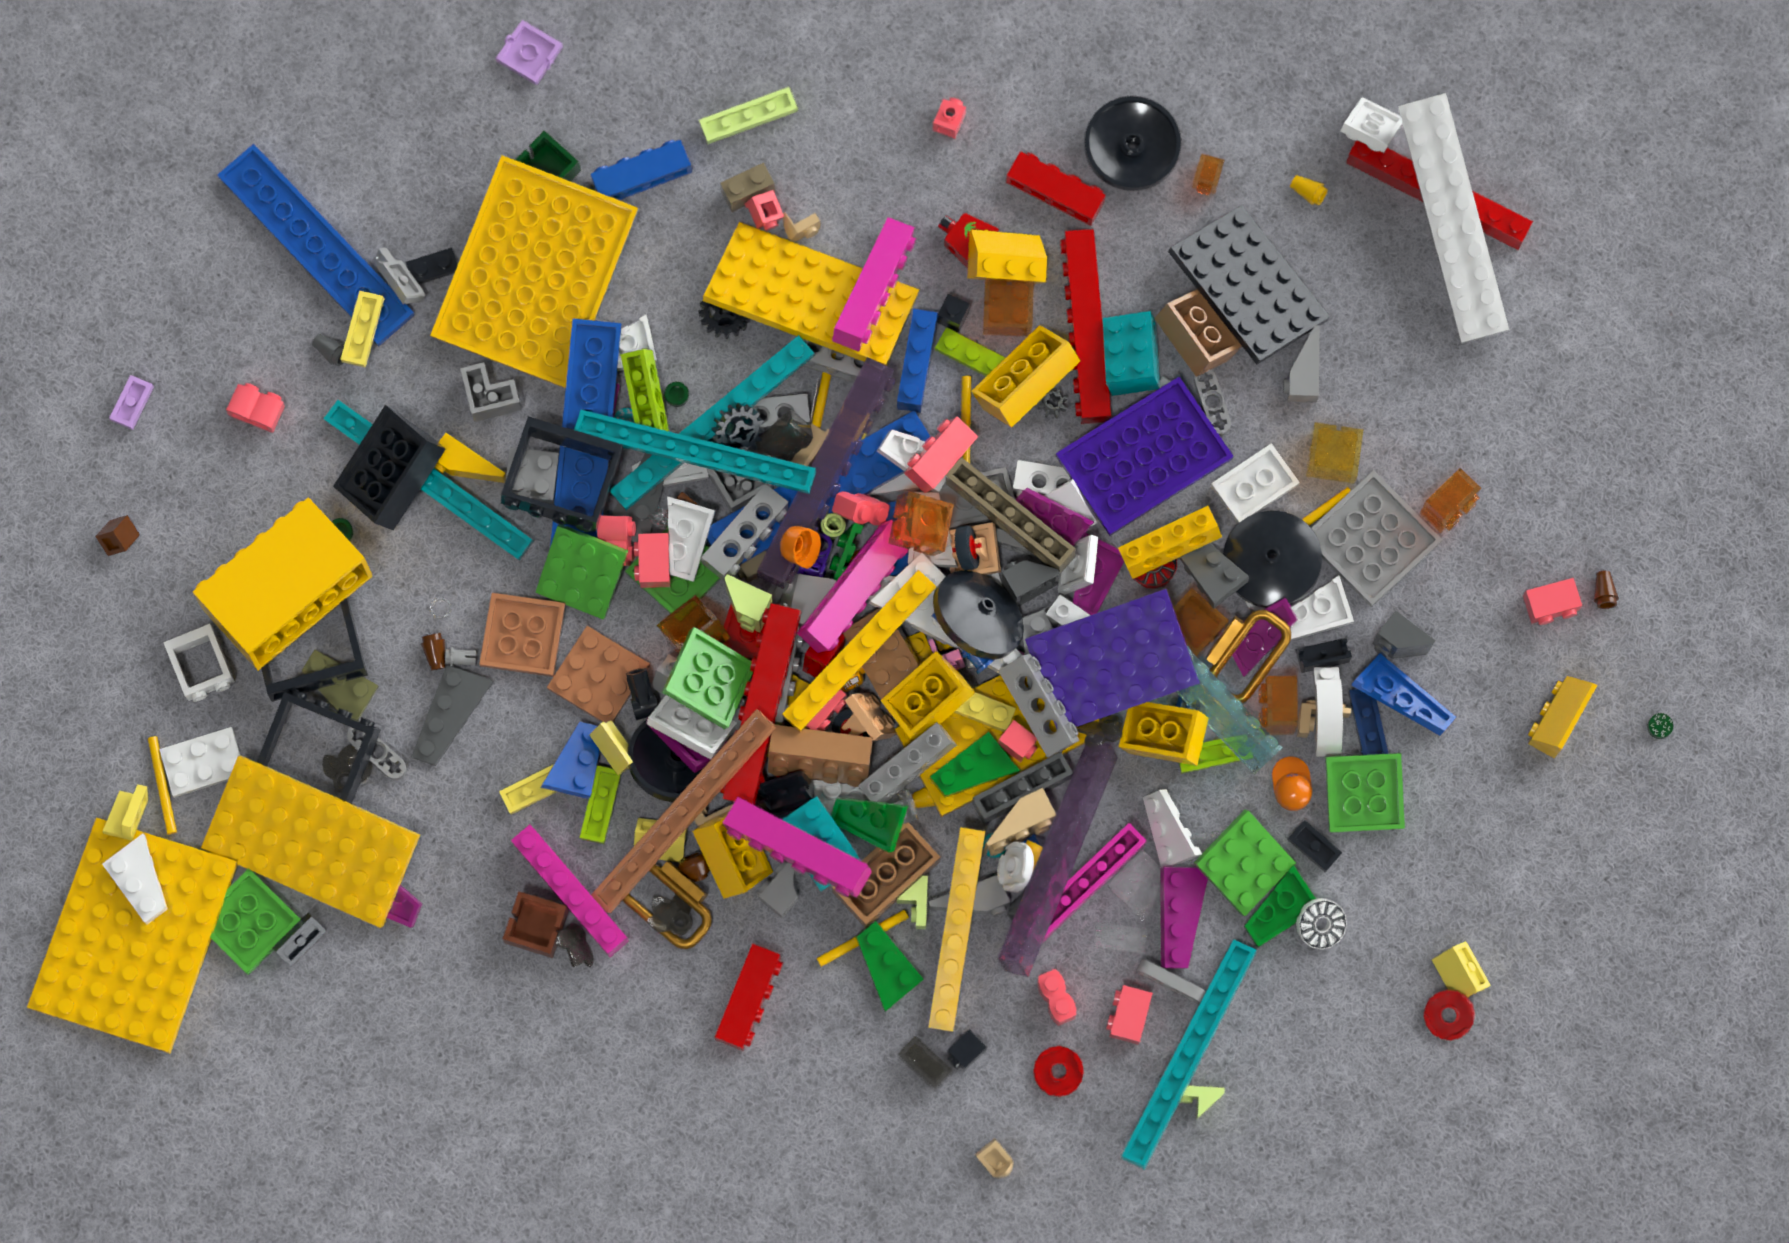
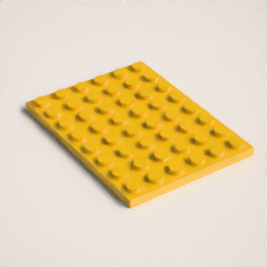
M501 155L430 336L566 389L572 320L595 321L638 208Z
M96 817L27 1008L171 1053L207 953L211 934L214 932L225 901L227 889L232 883L238 864L235 860L136 830L133 840L141 834L145 835L157 879L159 880L167 905L165 912L146 924L102 865V863L132 841L103 834L107 821Z

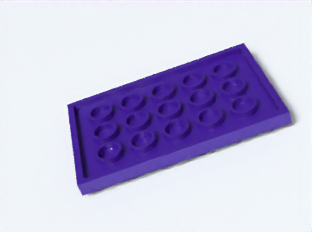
M1177 377L1055 455L1071 480L1075 481L1093 513L1109 536L1231 461L1234 457L1180 377Z
M1167 589L1025 639L1029 653L1040 663L1041 674L1044 679H1048L1052 684L1053 695L1056 700L1063 704L1066 710V718L1075 727L1200 684Z

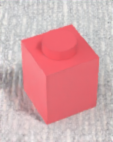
M1015 720L998 740V744L1002 749L1020 763L1025 757L1029 760L1038 749L1035 746L1037 738Z

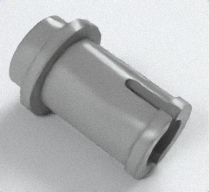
M454 647L446 649L445 664H450L452 667L453 664L475 666L476 650H454Z

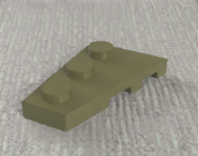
M314 649L302 672L308 674L341 664ZM336 677L332 678L335 685L318 690L337 711L339 708L353 713L352 718L359 720L379 686L364 677L346 681V679L337 680Z

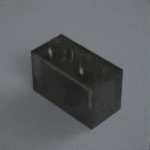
M789 409L760 436L761 442L756 441L757 451L761 455L791 462L795 454L810 445L813 439L811 426Z
M916 1036L898 1053V1058L934 1092L952 1074L953 1070Z

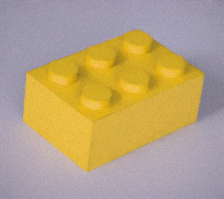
M1146 702L1127 710L1118 747L1132 755L1197 766L1209 717L1198 710Z

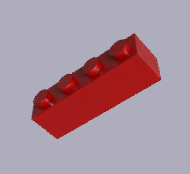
M1020 151L1006 175L1007 184L1089 226H1092L1105 203L1106 195L1103 194L1100 188L1082 183V180L1075 175L1069 174L1068 176L1060 172V169L1054 164H1045L1039 161L1036 155L1029 152L1025 154Z
M752 943L714 1038L716 1041L744 1051L745 1046H751L755 1033L752 1032L755 1022L760 1023L765 1009L761 1008L764 999L769 1000L774 986L771 985L774 975L779 976L783 967V962L780 961V954Z

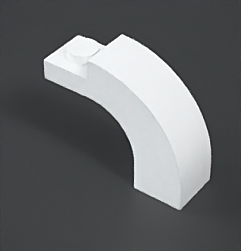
M1314 667L1313 678L1316 703L1314 741L1316 757L1341 756L1343 701L1339 667Z

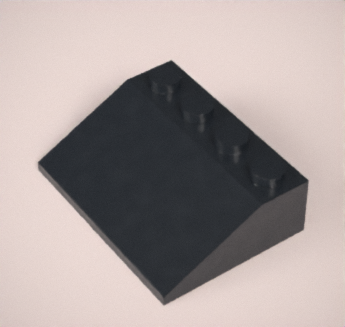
M385 405L333 487L373 523L394 531L446 448L415 424Z

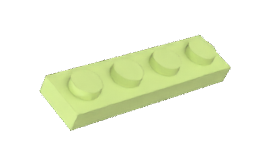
M787 87L700 119L699 123L707 143L710 144L798 112V108L790 88Z

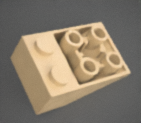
M1043 788L1019 799L987 841L982 852L983 856L987 855L988 850L991 856H995L1005 850L1004 847L1012 842H1023L1027 839V836L1033 833L1038 836L1050 830L1049 826L1052 825L1056 814Z

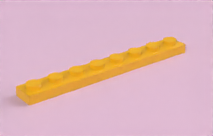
M918 570L782 713V716L801 732L937 586Z
M960 827L928 1028L946 1031L954 1030L985 831Z

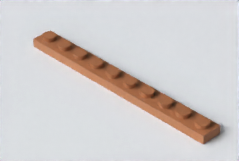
M756 709L591 894L607 913H611L777 728L760 710Z

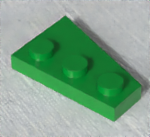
M853 523L845 533L839 536L836 546L840 548L837 556L833 555L829 569L832 570L830 579L837 581L847 568L845 564L850 561L856 548L855 544L852 543L853 539L858 534H861L862 525Z
M987 732L932 774L929 779L946 798L978 785L1019 773L1020 770L994 737Z
M840 797L835 800L831 817L837 826L890 853L895 850L908 806Z
M1294 865L1244 926L1257 948L1295 925L1303 906L1316 899Z
M876 921L856 937L884 1012H886L924 979Z

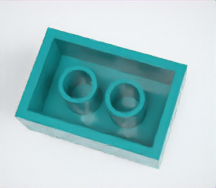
M1151 311L1103 318L1106 384L1112 396L1160 389L1157 324Z
M817 796L782 819L860 860L854 848ZM808 873L820 892L831 885L827 883L824 886L813 879L814 875Z

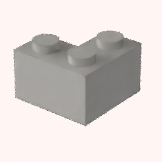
M484 362L460 368L474 422L522 410L514 379L490 385Z
M707 469L709 478L731 514L746 506L765 484ZM767 484L773 490L775 489L774 485Z

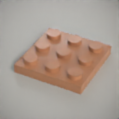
M491 593L479 663L480 667L554 677L565 603Z
M586 626L550 681L547 689L600 722L607 723L610 720L614 722L631 696L626 673L639 668H646L648 670L650 663L589 626Z

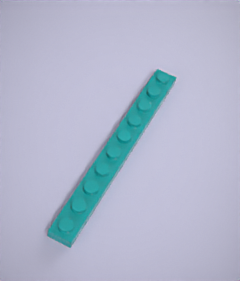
M798 335L679 434L711 442L712 437L716 435L711 430L712 427L717 426L714 418L720 419L722 417L719 412L720 410L726 413L728 405L736 408L737 403L743 406L748 404L753 407L813 358L815 353ZM652 455L610 490V493L627 511L684 463Z
M338 399L323 418L358 445H360L372 426V423ZM435 469L432 470L421 487L423 492L519 561L534 542L526 534Z
M580 410L574 429L622 444L624 448L807 494L810 493L816 474V469L813 467L585 410Z
M1233 939L1121 1155L1122 1160L1145 1170L1256 955V949Z

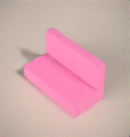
M933 638L928 640L933 653L935 651L938 652ZM959 649L942 655L956 670L966 667Z

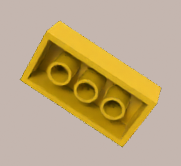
M1039 325L971 392L984 411L1012 428L1080 362V359L1068 341Z

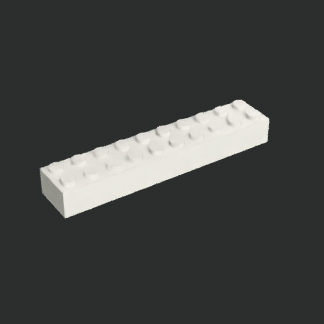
M1444 93L1398 106L1461 344L1509 331L1447 95Z

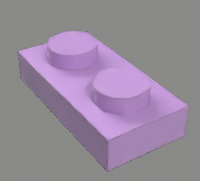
M130 375L109 419L133 430L154 388L153 384Z

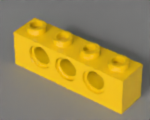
M1206 506L1122 545L1118 549L1132 579L1220 539L1222 535L1209 506Z

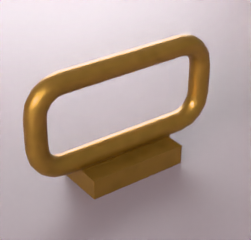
M1267 610L1252 612L1244 622L1237 616H1234L1206 656V660L1213 664L1207 675L1210 689L1231 704L1247 702L1288 647L1291 641L1289 626L1282 619ZM1258 620H1266L1280 630L1281 639L1244 691L1239 695H1235L1218 683L1217 677Z
M666 862L662 868L654 864L649 872L701 916L702 923L693 935L688 939L680 938L629 893L622 901L677 948H693L701 941L711 927V913L701 903L708 894L691 879H688L671 862Z

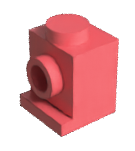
M950 98L949 101L943 99L933 122V131L955 139L966 114V107L962 106L963 102L956 98ZM946 112L953 113L954 115L948 116L946 115Z
M773 190L754 196L744 204L746 209H749L757 229L764 227L765 231L774 229L778 226L777 222L784 217Z

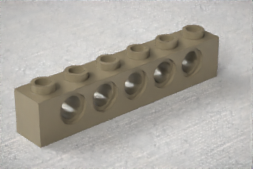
M962 457L945 475L946 485L1048 567L1058 569L1061 574L1075 558L1076 549Z

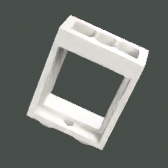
M211 624L163 642L184 696L188 701L193 700V702L203 700L207 697V693L215 690L216 692L225 691L231 687L230 684L235 682ZM210 641L223 674L189 688L176 654Z

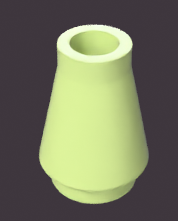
M835 513L826 515L821 522L822 531L831 540H835L840 536L846 527L843 517Z

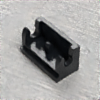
M1347 638L1295 649L1301 673L1313 671L1314 667H1331L1349 663L1352 654L1347 648Z
M802 770L763 782L759 785L758 793L763 798V800L759 801L761 807L775 817L797 810L815 797L813 781Z

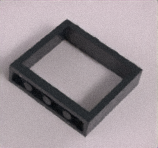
M528 416L501 493V504L510 510L519 509L526 511L533 517L541 518L543 516L552 519L553 522L560 525L569 524L576 526L578 530L583 532H596L622 455L623 445ZM531 437L611 461L592 517L512 493Z
M348 597L342 600L340 604L355 661L273 683L269 663H266L261 670L267 695L271 702L281 700L284 692L293 693L296 690L306 693L335 685L332 678L337 677V680L346 679V681L368 676Z
M296 690L293 693L284 692L257 763L268 766L292 704L364 732V738L339 798L352 804L381 729L374 727L375 722L361 717L359 721L352 718L353 713L339 708L337 712L329 709L330 704L325 701L316 699L315 702L307 700L308 695Z

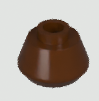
M702 851L690 854L679 861L678 869L688 879L698 882L708 877L707 873L710 869Z

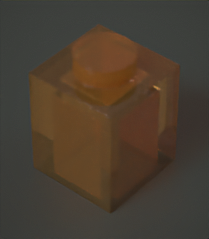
M1201 154L1192 188H1195L1201 194H1215L1225 160Z

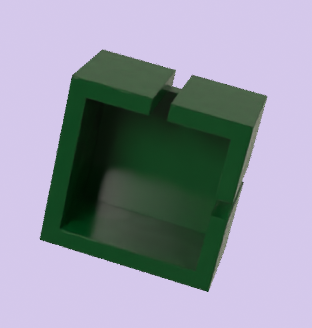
M545 131L529 145L531 155L533 156L532 160L529 151L526 149L515 159L518 162L570 182L581 172L579 161Z

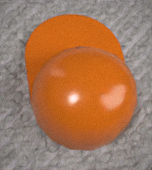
M791 526L788 528L780 542L782 557L806 569L813 566L816 562L821 547L819 534L801 526Z
M1284 757L1280 759L1272 771L1276 800L1281 807L1288 811L1301 810L1309 804L1312 798L1313 789L1309 768L1304 761L1297 757Z

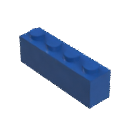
M680 139L678 141H667L662 144V147L654 150H643L638 156L633 158H622L615 165L598 167L590 175L596 192L622 200L692 173V167Z
M913 309L897 398V409L921 413L937 325V312Z

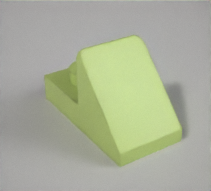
M922 876L897 898V904H917V907H911V922L916 923V929L926 930L928 876Z
M1188 1086L1179 1103H1192L1193 1099H1197V1120L1223 1096L1225 1088Z

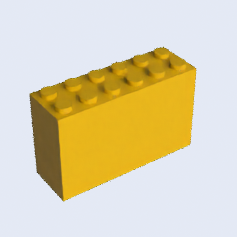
M308 497L304 501L295 504L292 511L285 517L278 518L269 530L257 535L254 542L248 547L240 549L231 561L219 566L215 574L210 578L198 583L192 592L202 610L255 669L259 671L266 663L270 662L338 606L341 601L349 597L372 578L373 575L364 556Z

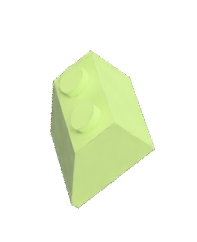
M727 574L725 577L726 591L737 621L741 623L740 627L749 632H754V630L761 632L765 624L762 623L765 608L769 609L770 604L773 603L772 595Z

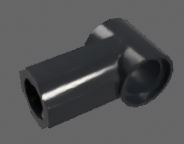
M634 669L626 673V679L632 696L631 704L635 719L640 720L648 718L658 704L655 693L652 692L647 669Z

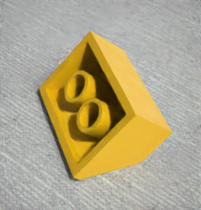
M970 230L967 279L1026 284L1046 282L1047 256L1039 235Z
M935 651L880 701L908 737L915 740L935 723L941 724L972 697L975 692L963 676L942 655Z
M1566 676L1563 682L1558 680L1551 692L1555 695L1552 702L1546 701L1539 713L1543 716L1539 724L1535 722L1528 733V736L1532 737L1528 744L1555 758L1565 745L1597 685Z
M729 811L706 821L692 831L723 899L746 893L773 873L763 849L759 852L748 845L749 841L743 838L736 840L727 834L728 830L724 826L723 821Z

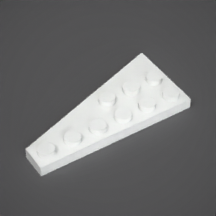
M921 553L868 604L882 609L918 570L936 586L946 576ZM934 590L905 622L937 641L959 649L961 653L963 652L961 648L945 634L939 623L932 618L934 614ZM1015 648L1006 657L995 659L988 668L999 673L998 670L1023 655Z

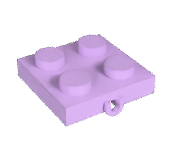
M521 20L513 34H509L506 37L505 45L496 57V61L533 84L538 85L546 71L550 69V65L554 63L563 45Z

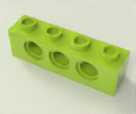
M641 349L620 354L634 422L669 431L653 350Z

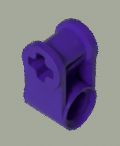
M819 533L820 540L826 542L828 548L823 552H819L816 562L810 568L806 569L800 566L798 574L824 578L833 550L832 541L829 536Z

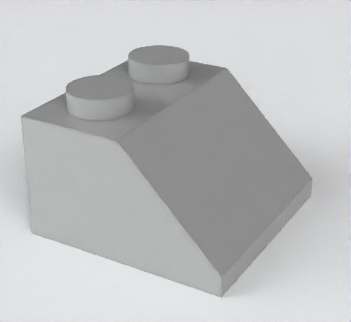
M803 574L787 576L782 584L783 594L779 605L798 609L802 612L799 623L801 628L835 584L836 580Z

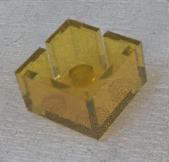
M1315 422L1311 433L1306 477L1354 484L1358 475L1364 429L1341 426L1340 431L1336 430L1337 425Z

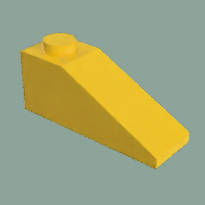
M447 433L440 439L439 443L446 450L435 465V470L441 474L445 471L451 476L505 483V472Z

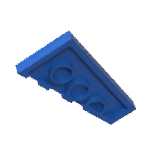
M1381 653L1351 684V686L1439 736L1456 719L1455 715Z

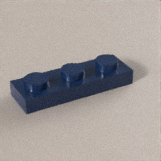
M1358 689L1349 690L1348 695L1362 755L1389 754L1377 700Z

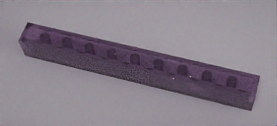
M869 357L865 360L811 467L816 469V474L810 493L797 492L757 570V577L782 589L785 588L787 583L792 584L797 574V571L794 570L796 564L782 557L780 552L781 538L784 532L791 526L806 527L818 533L819 528L816 526L820 518L823 520L826 518L830 510L828 503L831 497L835 498L836 494L840 491L841 485L838 484L842 476L847 477L852 467V464L849 462L853 454L856 456L859 454L863 445L861 439L864 433L868 435L872 429L874 421L871 419L874 413H880L885 402L882 399L885 392L890 393L896 381L893 378L894 369Z
M1087 739L997 958L1005 972L1025 977L1030 975L1118 759L1111 744Z

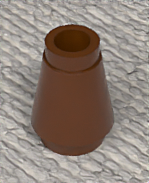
M1597 572L1594 602L1597 603V607L1600 609H1610L1617 606L1619 597L1611 572Z
M441 633L423 636L421 646L431 671L444 669L445 639H442Z

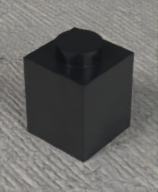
M947 294L938 312L937 323L959 333L969 314L970 303Z
M969 1029L947 1050L950 1056L947 1060L957 1070L961 1067L966 1071L987 1050V1047Z

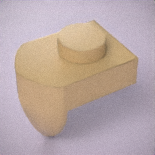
M785 212L783 213L784 229L792 242H797L804 237L806 239L811 238L818 233L820 220L816 213L796 224L792 222Z
M995 1138L975 1154L995 1178L1009 1176L1012 1171V1158Z

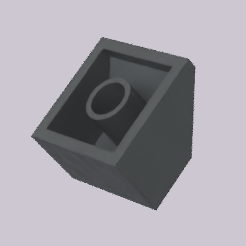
M1025 560L1019 563L1013 561L1003 568L1005 571L1002 572L1001 583L1002 587L1010 594L1019 607L1057 586L1060 572L1058 569Z
M1395 610L1377 633L1372 644L1375 646L1374 649L1378 654L1381 653L1385 658L1389 656L1391 659L1427 655L1436 640Z

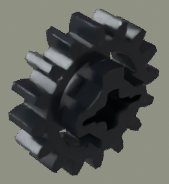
M700 301L702 310H699L698 313L699 317H704L701 319V325H708L706 328L707 333L714 330L716 338L721 333L724 334L725 339H728L729 333H733L736 337L738 336V329L746 330L744 322L750 323L749 318L741 315L739 317L738 314L729 311L730 314L723 313L721 315L720 310L726 311L725 309ZM710 307L713 311H715V313L712 315V319L709 317Z
M740 403L736 404V408L728 405L726 413L720 410L719 412L722 417L720 419L714 418L717 426L711 428L716 434L712 437V440L717 444L748 451L750 447L755 450L756 445L754 443L762 441L759 433L765 432L760 426L764 423V420L759 417L760 413L748 404L743 406Z

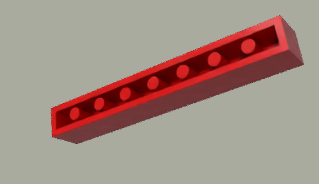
M1359 140L1355 141L1346 164L1423 202L1411 159L1389 148L1383 153L1370 149L1367 144ZM1472 191L1483 233L1519 250L1533 221Z
M1094 229L1065 231L1064 239L1060 240L1061 254L1066 256V262L1062 263L1063 277L1068 278V286H1064L1065 300H1070V309H1066L1067 324L1072 323V332H1068V338L1071 347H1074V351L1080 359V362L1072 369L1076 370L1077 379H1073L1074 394L1078 393L1079 402H1075V415L1080 417L1081 424L1104 423L1111 419L1109 388L1106 384L1103 321Z
M771 603L770 608H765L762 623L766 624L764 632H759L756 647L760 649L758 657H753L750 671L754 673L752 681H747L744 696L748 697L746 705H741L738 720L742 721L741 726L756 709L760 710L775 724L802 614L798 609ZM771 734L720 790L724 800L735 802L739 797L755 805Z

